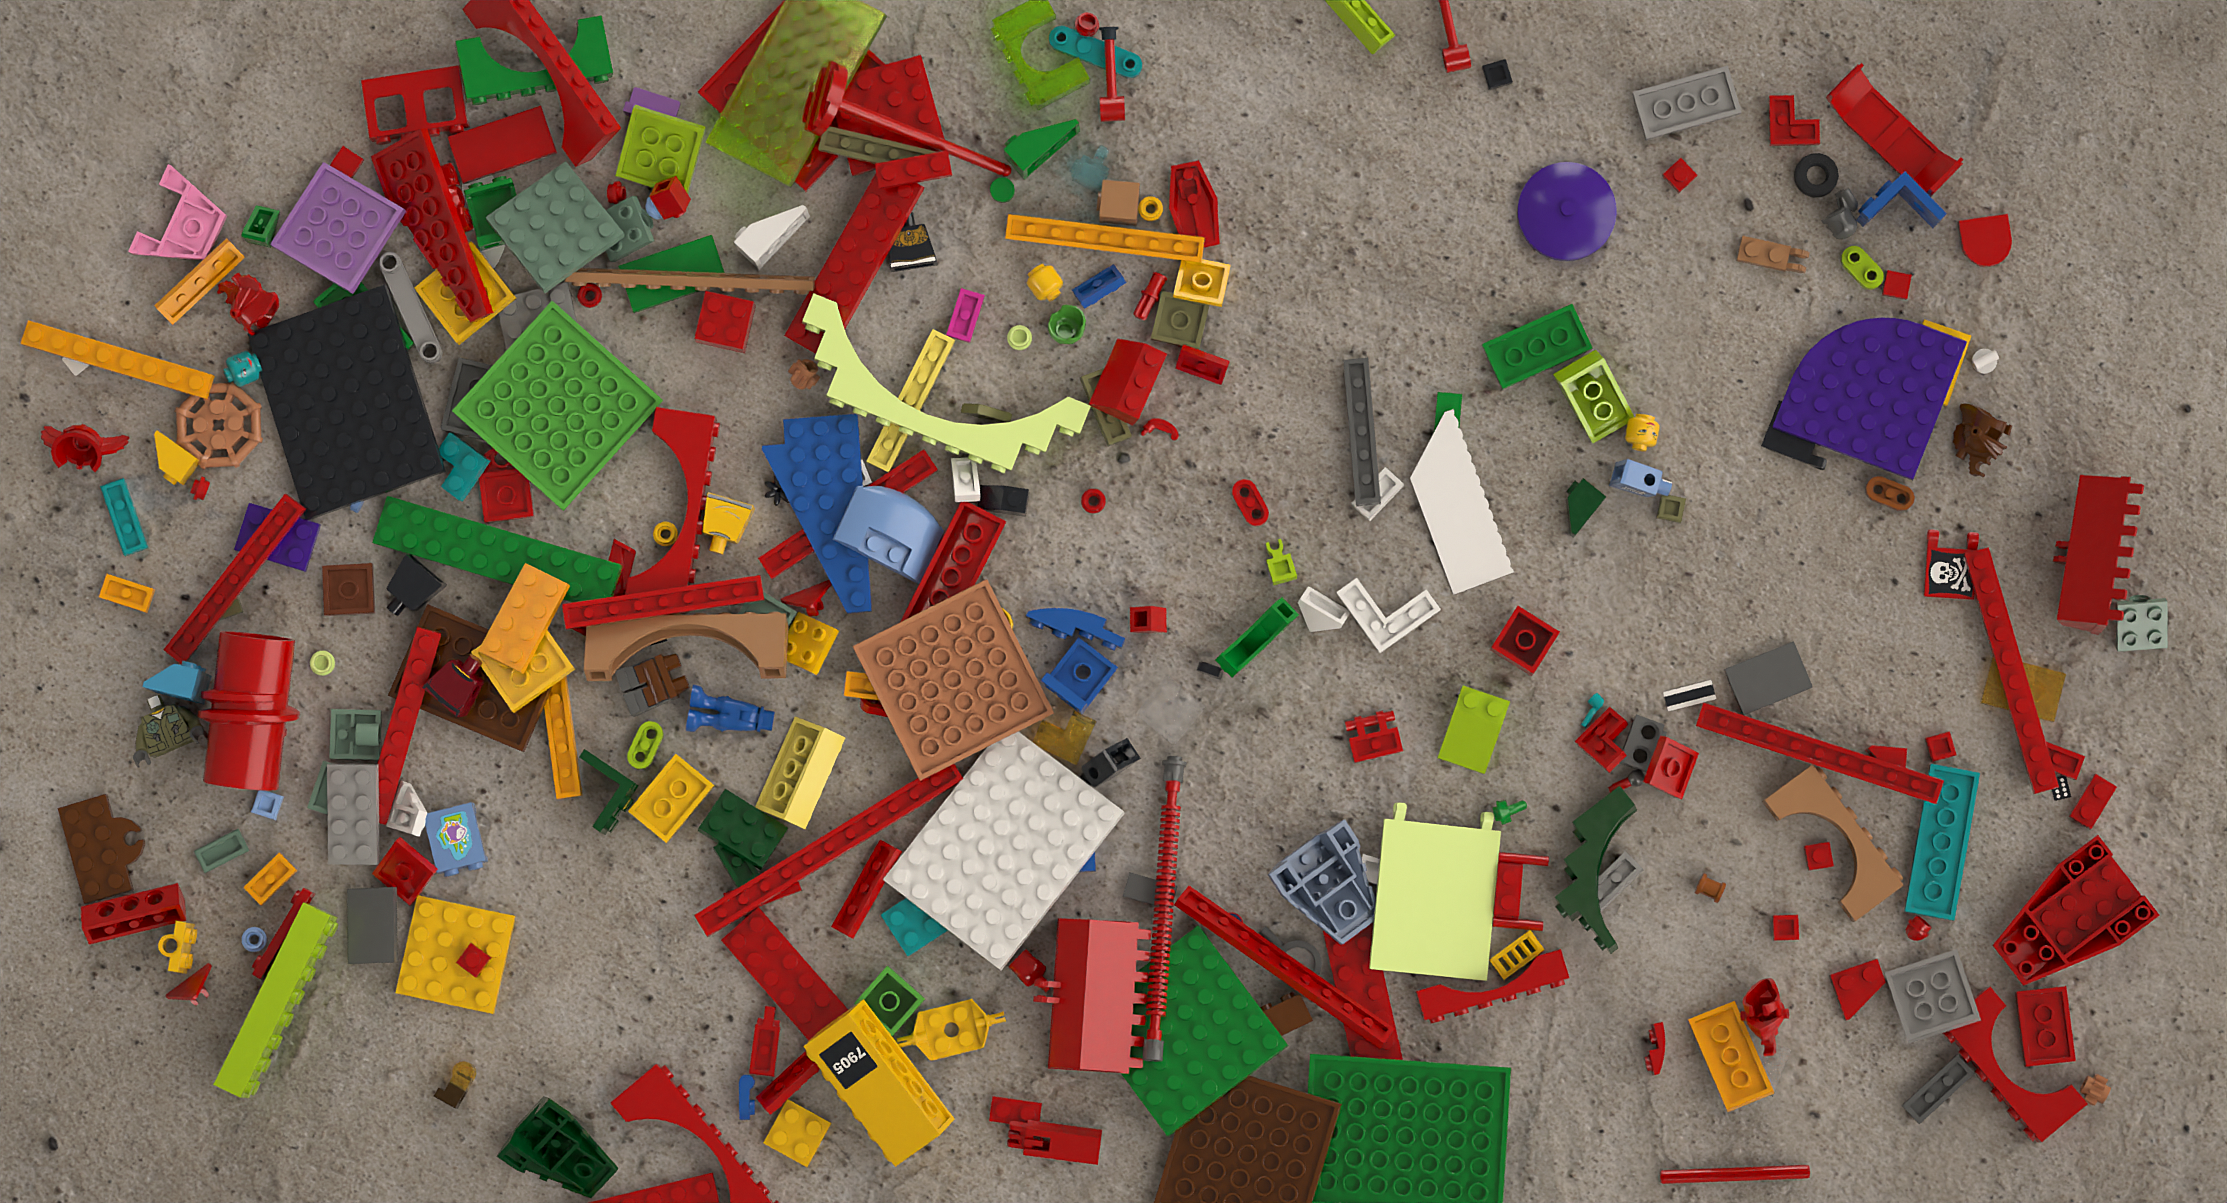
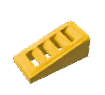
M1529 930L1489 959V961L1502 979L1505 980L1545 949L1532 931ZM1525 939H1527L1529 943L1532 945V947L1535 949L1533 953H1531L1527 946L1524 944L1523 941ZM1517 945H1519L1523 952L1526 954L1527 957L1525 959H1523L1521 955L1518 953V951L1515 949ZM1511 951L1519 963L1515 965L1506 953ZM1503 957L1511 969L1506 971L1498 959Z

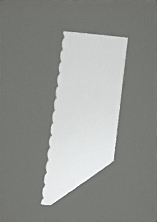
M1454 409L1445 412L1410 477L1453 595L1514 572L1510 567V560L1506 556V549L1502 545V538L1497 532V525L1493 521V514L1489 510V503L1484 498L1485 494L1480 486V479L1475 474L1476 469L1474 464L1471 463V455L1467 451V444L1462 439L1463 434L1461 429L1458 428V420L1454 416Z

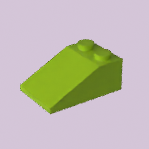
M1597 350L1590 352L1553 374L1563 395L1592 443L1628 424V420L1634 417L1605 359Z
M1463 685L1437 758L1485 774L1510 701Z

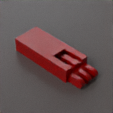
M1027 1120V1122H1009V1129L1011 1130L1008 1131L1009 1139L1007 1140V1146L1024 1149L1023 1155L1098 1165L1102 1137L1101 1129ZM1034 1136H1040V1140H1039V1139H1033V1137H1034ZM1047 1137L1050 1138V1141H1043V1139Z

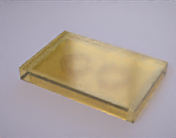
M1992 655L1980 703L2009 711ZM2023 662L2039 719L2054 722L2066 673Z

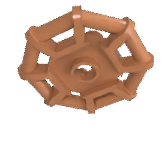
M233 381L231 383L212 384L209 394L227 393L225 400L216 399L211 401L209 395L207 400L203 399L205 404L194 414L189 410L198 402L200 397L189 395L179 407L175 408L177 441L175 443L199 460L198 464L201 469L230 466L237 468L246 456L263 441V438H261L260 412L262 406L260 403L255 402L240 387H237ZM234 397L239 399L247 408L243 411L236 408L232 404ZM251 416V433L245 432L244 417ZM186 417L193 419L194 434L187 435ZM223 419L225 421L223 423L224 430L218 429L214 431V421ZM243 437L248 439L236 453L233 447ZM198 439L207 449L202 454L191 443ZM227 450L229 457H212L213 451Z

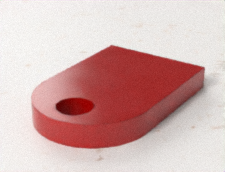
M493 448L488 450L483 456L489 459L490 463L479 477L484 523L535 517L530 481L509 462L505 465H498L495 461L498 452Z

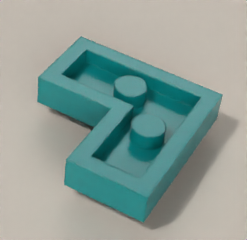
M449 432L439 447L441 457L451 463L454 468L441 487L463 502L490 463V460L457 435Z

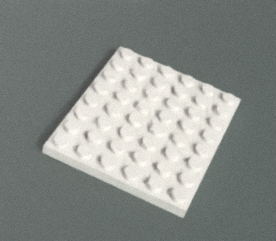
M1016 732L985 749L963 777L964 779L958 783L883 879L1000 971L1125 814L1123 810L1020 732Z

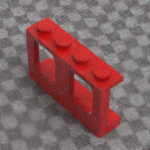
M459 65L361 80L369 138L372 142H376L377 145L389 144L392 139H403L422 128H427L430 137L439 136L440 132L444 131L456 134L463 132L464 128H470V123L467 120ZM451 88L456 113L455 119L428 123L424 93L428 90ZM396 95L403 96L407 125L404 128L380 131L378 129L375 108L376 99Z

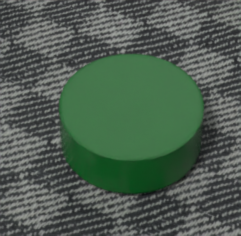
M1005 177L995 179L990 186L992 198L999 203L1009 202L1015 194L1012 181Z

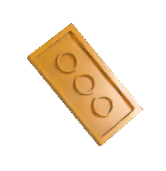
M525 563L478 651L524 674L570 585Z
M1735 1001L1688 1019L1727 1112L1774 1094V1090L1745 1023L1741 1021L1740 1012Z

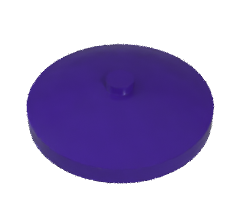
M1574 162L1551 164L1536 172L1525 184L1517 206L1518 224L1526 241L1540 254L1559 261L1580 260L1598 251L1610 237L1617 215L1615 197L1607 181L1592 168Z

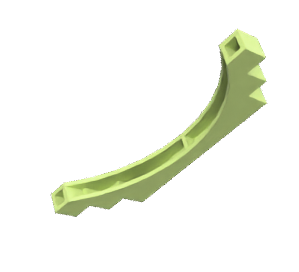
M813 294L802 321L803 324H806V330L819 334L820 330L825 332L814 360L818 361V367L831 371L832 367L837 369L826 395L827 398H830V404L843 408L844 404L853 408L852 412L865 418L867 414L877 417L875 422L887 427L890 426V423L900 427L898 431L909 436H912L913 433L923 436L922 441L931 445H936V442L946 445V451L957 455L961 451L969 455V460L982 464V461L991 463V469L1001 473H1005L1006 470H1012L1022 444L1026 446L1025 450L1036 455H1039L1040 452L1045 453L1056 426L1060 427L1059 432L1073 437L1074 433L1079 435L1091 407L1088 404L1066 397L1038 414L1006 423L977 425L955 423L937 418L902 402L878 383L862 364L846 335L836 302Z

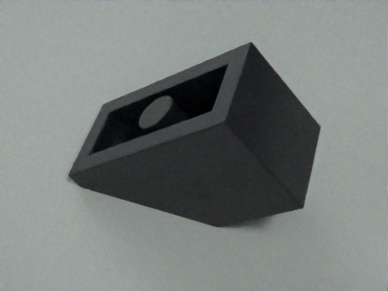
M980 485V501H978L977 507L988 512L1026 517L1030 492L1029 489L1004 485Z

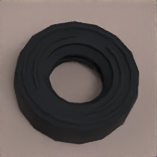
M1812 153L1803 157L1796 165L1794 171V181L1798 189L1803 194L1813 198L1823 197L1831 193L1839 179L1838 168L1835 162L1829 156L1821 153ZM1818 166L1825 171L1826 178L1823 183L1815 185L1808 180L1807 172L1811 167Z

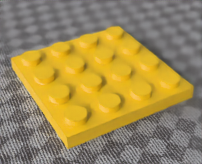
M418 895L395 993L494 1014L516 916ZM470 943H473L492 957L477 978L456 963Z

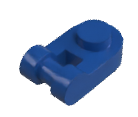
M743 1075L739 1079L740 1120H750V1115H755V1100H750V1089L754 1087L755 1079L751 1075Z

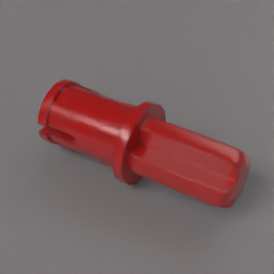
M1153 272L1147 287L1141 291L1142 297L1133 312L1137 319L1145 321L1154 303L1159 301L1158 296L1167 281L1164 275Z

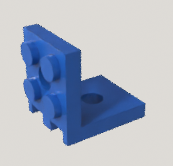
M1904 171L1893 183L1888 180L1875 194L1877 196L1875 200L1870 197L1858 210L1860 216L1856 221L1864 227L1897 194L1932 228L1940 223L1947 213Z
M1078 637L1050 674L1046 673L1041 683L1082 715L1118 667ZM1085 665L1089 667L1091 673L1087 679L1077 677L1076 670L1079 666Z

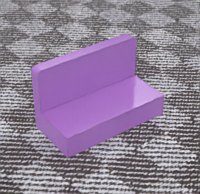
M635 87L629 102H625L623 112L626 116L631 117L633 107L638 105L676 117L681 104L677 100Z

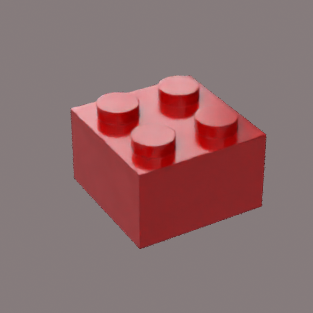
M705 291L695 333V341L699 344L745 354L756 308L754 301Z
M1517 606L1490 648V651L1530 676H1533L1560 631L1520 606Z

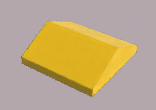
M1202 259V263L1181 260L1173 297L1222 307L1231 265Z

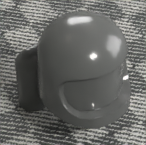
M1849 188L1842 189L1835 194L1838 209L1821 220L1823 224L1828 225L1834 238L1840 240L1849 238L1857 229V221L1852 212L1858 210V201Z

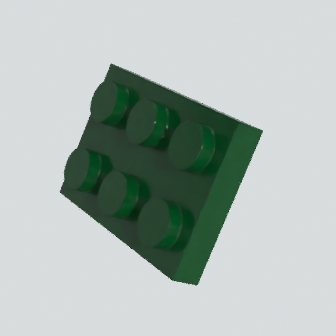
M725 789L699 826L698 831L743 860L751 863L759 870H762L787 833L788 827Z

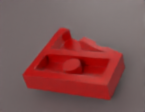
M1878 959L1829 975L1845 1021L1850 1020L1886 983Z

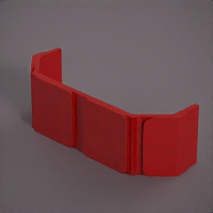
M1862 63L1860 65L1857 64L1826 96V99L1844 123L1873 148L1899 175L1905 171L1932 197L1963 165L1962 161L1964 159L1960 157L1958 160H1955L1940 151L1871 85L1861 70L1864 65Z

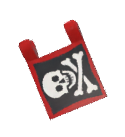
M1928 530L1924 597L1974 600L1975 592L1964 554L1978 550L1979 534L1977 532H1969L1967 534V549L1939 548V531Z

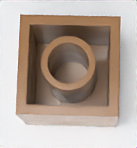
M1103 180L1102 191H1098L1097 211H1100V223L1137 226L1140 183Z

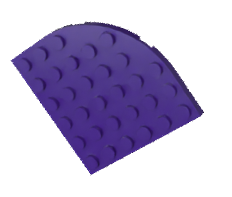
M1870 318L1842 326L1822 338L1804 356L1789 383L1773 428L1913 481L1967 341L1925 325L1898 318Z

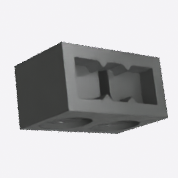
M1636 714L1623 747V751L1627 756L1619 764L1646 773L1660 735L1666 737L1667 732L1663 731L1665 724ZM1649 726L1654 730L1653 739L1647 740L1643 738L1641 734L1643 727ZM1635 750H1642L1646 754L1644 763H1637L1633 759Z

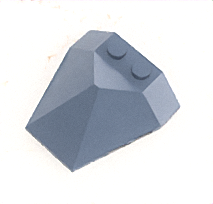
M1345 819L1312 837L1279 861L1268 873L1269 878L1280 895L1340 945L1374 922L1376 902L1372 886H1369L1366 876V865L1362 862L1359 848L1361 847L1359 840Z

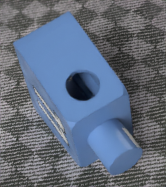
M1625 459L1615 463L1609 486L1644 497L1655 496L1656 493L1668 496L1672 482L1661 479V470Z

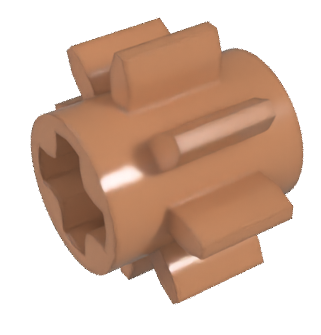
M798 359L788 370L792 374L790 378L791 383L798 389H806L807 387L810 390L820 379V376L816 374L818 371L817 365L809 359L802 361Z
M2095 1074L2094 1078L2086 1077L2079 1092L2085 1095L2083 1098L2087 1103L2095 1106L2097 1102L2101 1104L2105 1102L2111 1087L2106 1085L2108 1079Z

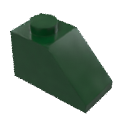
M1584 478L1580 483L1575 480L1566 491L1569 494L1566 499L1569 533L1573 538L1606 498L1603 493Z

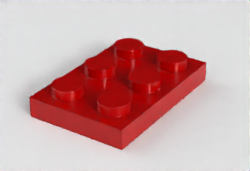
M2067 987L2015 992L2024 1067L2076 1061Z

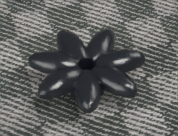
M775 475L774 483L765 482V485L771 489L764 495L765 498L774 497L775 506L780 503L781 498L786 503H789Z

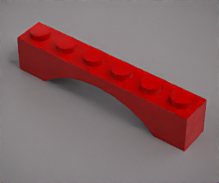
M1559 949L1536 956L1519 977L1507 985L1494 990L1464 992L1439 984L1416 991L1415 993L1423 1020L1429 1019L1430 1024L1445 1020V1014L1453 1012L1454 1017L1469 1013V1007L1477 1005L1479 1010L1493 1006V1000L1501 998L1503 1003L1517 999V993L1526 991L1527 996L1541 992V986L1550 984L1551 989L1565 985L1564 980L1570 977L1562 951Z

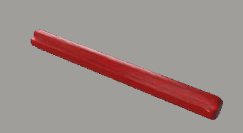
M1809 1165L1660 1171V1182L1662 1184L1810 1178Z

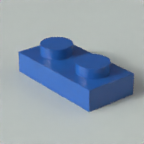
M1113 264L1075 287L1072 291L1085 309L1109 293L1116 291L1119 287L1126 284V281Z

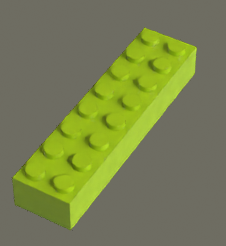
M303 902L213 1085L240 1098H249L250 1095L254 1096L260 1086L258 1079L261 1073H265L271 1064L272 1059L269 1056L272 1050H277L281 1044L283 1037L280 1034L284 1026L288 1027L294 1016L291 1012L295 1004L299 1005L304 997L305 991L302 989L306 981L310 982L314 977L316 969L313 967L317 959L321 960L327 950L325 943L329 936L333 937L338 928V923H336L338 917Z

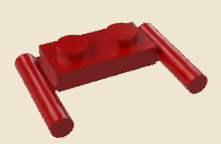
M1499 852L1493 927L1543 931V921L1519 919L1523 864L1548 866L1549 856Z

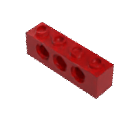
M178 883L81 906V926L89 945L175 924L176 921H186L185 898Z

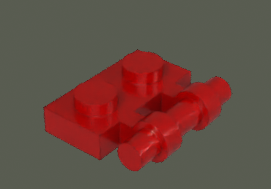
M1382 710L1375 712L1376 715L1363 718L1357 716L1354 717V720L1345 722L1346 731L1357 730L1358 734L1357 737L1349 738L1354 763L1403 752L1398 727L1388 729L1386 722L1395 720L1393 711L1383 712ZM1378 724L1380 731L1369 734L1365 733L1364 727Z

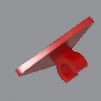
M830 580L785 596L780 600L784 604L806 608L809 617L818 616V610L824 609L821 598L832 584Z
M207 963L168 992L166 998L190 1000L193 1005H198L197 998L199 993L204 994L206 998L209 997L208 991L203 985L212 965Z

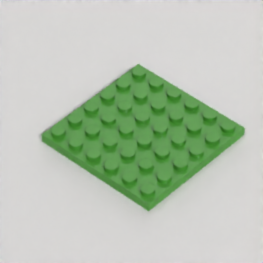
M551 301L457 404L452 412L564 511L663 400L555 302Z

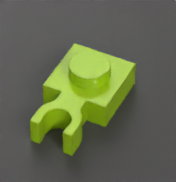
M1278 539L1279 548L1277 550L1271 549L1269 542L1265 543L1267 553L1272 556L1271 559L1266 560L1273 586L1297 579L1291 554H1282L1283 543L1281 539Z

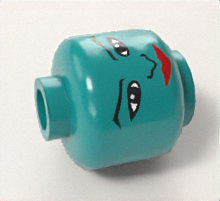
M243 351L227 358V368L223 369L229 383L233 381L237 387H242L256 381L259 378V372L262 371L256 355L250 354L248 351Z

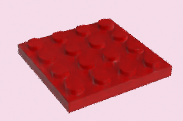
M921 55L848 74L843 99L944 139ZM839 110L835 115L839 129L941 152ZM847 157L852 176L875 170V164Z

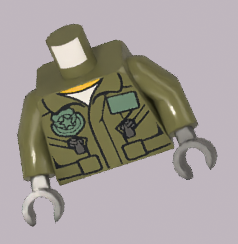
M161 695L154 696L147 700L151 713L141 717L142 723L138 726L135 741L136 752L133 755V760L138 768L142 760H145L147 765H150L151 760L148 753L150 757L157 758L194 741L196 744H199V736L204 735L207 739L208 734L203 729L197 715L187 708L178 707L175 704L165 707Z

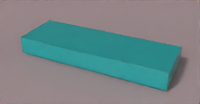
M122 478L100 486L123 555L126 557L149 549L126 480Z

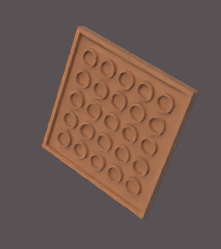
M987 579L852 646L920 781L1054 714Z

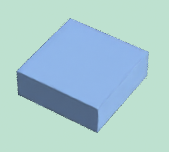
M258 790L251 812L276 820L284 797L265 790Z

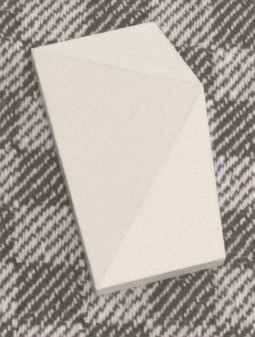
M1309 586L1298 601L1310 632L1339 629L1350 614L1348 609Z

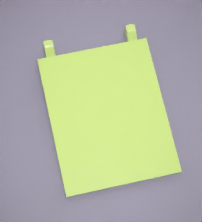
M1400 802L1394 803L1393 820L1383 819L1369 969L1487 981L1501 831L1492 830L1494 814L1492 812L1481 813L1480 829L1404 821L1407 805Z

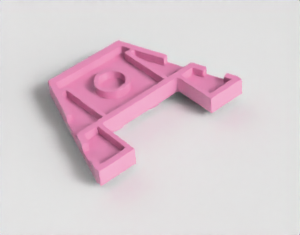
M168 164L159 185L182 195L162 240H156L137 231L128 252L133 255L203 261L211 253L227 215L175 168Z

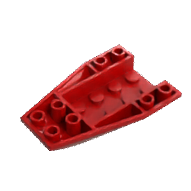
M2099 835L2095 836L2054 868L1992 945L2023 986L2120 946L2160 916L2146 896L2140 894L2113 859V853Z

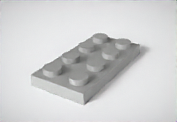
M1728 66L1632 93L1645 140L1742 113Z
M327 764L328 864L378 865L380 863L378 764Z

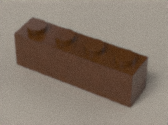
M1294 992L1280 997L1281 1003L1272 1006L1270 1002L1260 1007L1281 1036L1313 1021L1301 994L1295 996Z

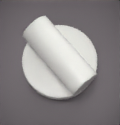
M1980 349L1972 357V366L1979 373H1990L1995 369L1999 356L1995 350Z

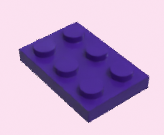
M252 503L248 504L234 547L235 551H241L272 509ZM299 518L267 560L306 572L321 524Z

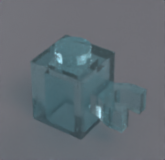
M1100 145L1093 159L1085 155L1082 156L1081 160L1076 159L1070 170L1073 173L1072 181L1098 194V191L1102 188L1103 180H1106L1110 174V168L1103 165L1109 154V149Z

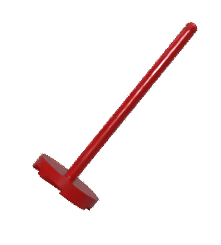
M829 61L827 68H821L814 92L809 91L802 114V122L806 123L804 130L817 136L822 135L828 129L839 110L936 150H948V154L1004 177L1011 174V167L1005 165V163L843 99L848 70L846 66L834 61Z

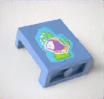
M470 802L427 813L425 826L435 867L438 868L437 873H444V877L459 874L458 869L468 867L469 871L483 868V863L488 862L475 815L477 812L474 803Z

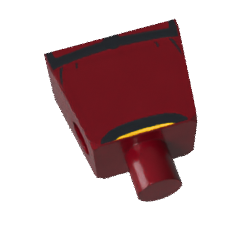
M472 654L464 663L458 659L450 660L422 688L456 717L467 716L484 684L483 679L476 674V671L482 665V661Z

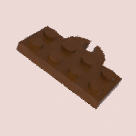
M107 794L58 808L84 904L134 890L127 866L136 862L142 855L145 840H138L134 845L130 846L126 843L125 837L131 831L137 833L143 831L141 827L133 820L124 817L114 818Z

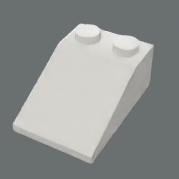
M804 205L752 223L748 228L742 227L735 235L736 240L734 244L737 250L760 270L810 217L808 210Z

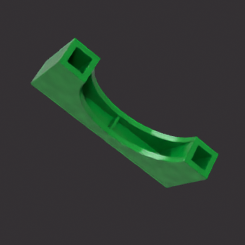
M602 15L577 19V38L569 52V56L588 82L594 81V84L608 82V78L613 76V68ZM480 37L455 41L466 103L472 102V105H482L487 103V99L497 98V101H505L511 99V95L515 94L527 97L535 95L538 90L545 89L547 93L557 91L547 69L536 72L511 70L500 65L489 56L483 47Z

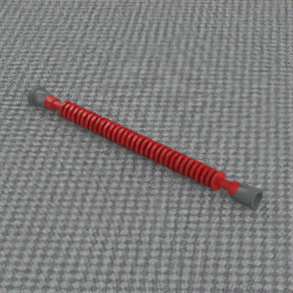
M1167 756V760L1162 761L1164 766L1163 781H1166L1167 803L1166 805H1161V810H1164L1161 812V816L1164 818H1160V822L1165 824H1160V829L1162 830L1159 831V835L1164 837H1159V842L1163 843L1158 844V848L1162 849L1158 850V854L1163 856H1158L1157 861H1160L1157 863V867L1162 869H1157L1156 871L1157 874H1161L1156 876V880L1161 882H1156L1155 885L1160 887L1155 888V893L1158 894L1154 898L1159 900L1154 901V906H1158L1154 908V912L1158 914H1153V918L1158 920H1153V925H1156V927H1152V931L1157 933H1152V938L1155 939L1151 940V944L1156 946H1151V951L1155 952L1150 953V957L1155 958L1150 959V964L1155 965L1149 966V970L1154 971L1149 972V976L1154 978L1148 979V983L1153 984L1148 985V989L1153 991H1148L1147 996H1152L1147 998V1002L1152 1004H1147L1146 1006L1147 1009H1151L1146 1011V1015L1151 1016L1150 1029L1147 1030V1039H1144L1142 1058L1144 1061L1153 1062L1163 1061L1164 1041H1161L1160 1018L1166 1016V1012L1161 1011L1166 1010V1005L1161 1004L1167 1003V999L1162 998L1167 997V993L1162 991L1168 990V986L1163 985L1168 984V980L1163 978L1169 977V973H1165L1169 971V967L1164 965H1169L1170 963L1169 960H1165L1170 958V954L1165 952H1170L1171 949L1166 947L1171 945V941L1166 939H1171L1172 936L1167 934L1172 933V928H1169V926H1172V922L1168 920H1173V915H1169L1173 913V909L1169 907H1174V903L1169 901H1174V896L1171 894H1175V890L1170 888H1175V883L1172 882L1176 881V877L1171 875H1176V870L1172 869L1177 868V864L1173 863L1177 862V858L1172 856H1177L1178 851H1175L1178 849V845L1173 843H1178L1179 841L1175 837H1179L1177 830H1179L1180 826L1175 824H1180V819H1177L1180 817V813L1177 811H1181V807L1176 805L1177 793L1180 792V783H1183L1184 767L1187 765V762L1182 761L1180 756Z

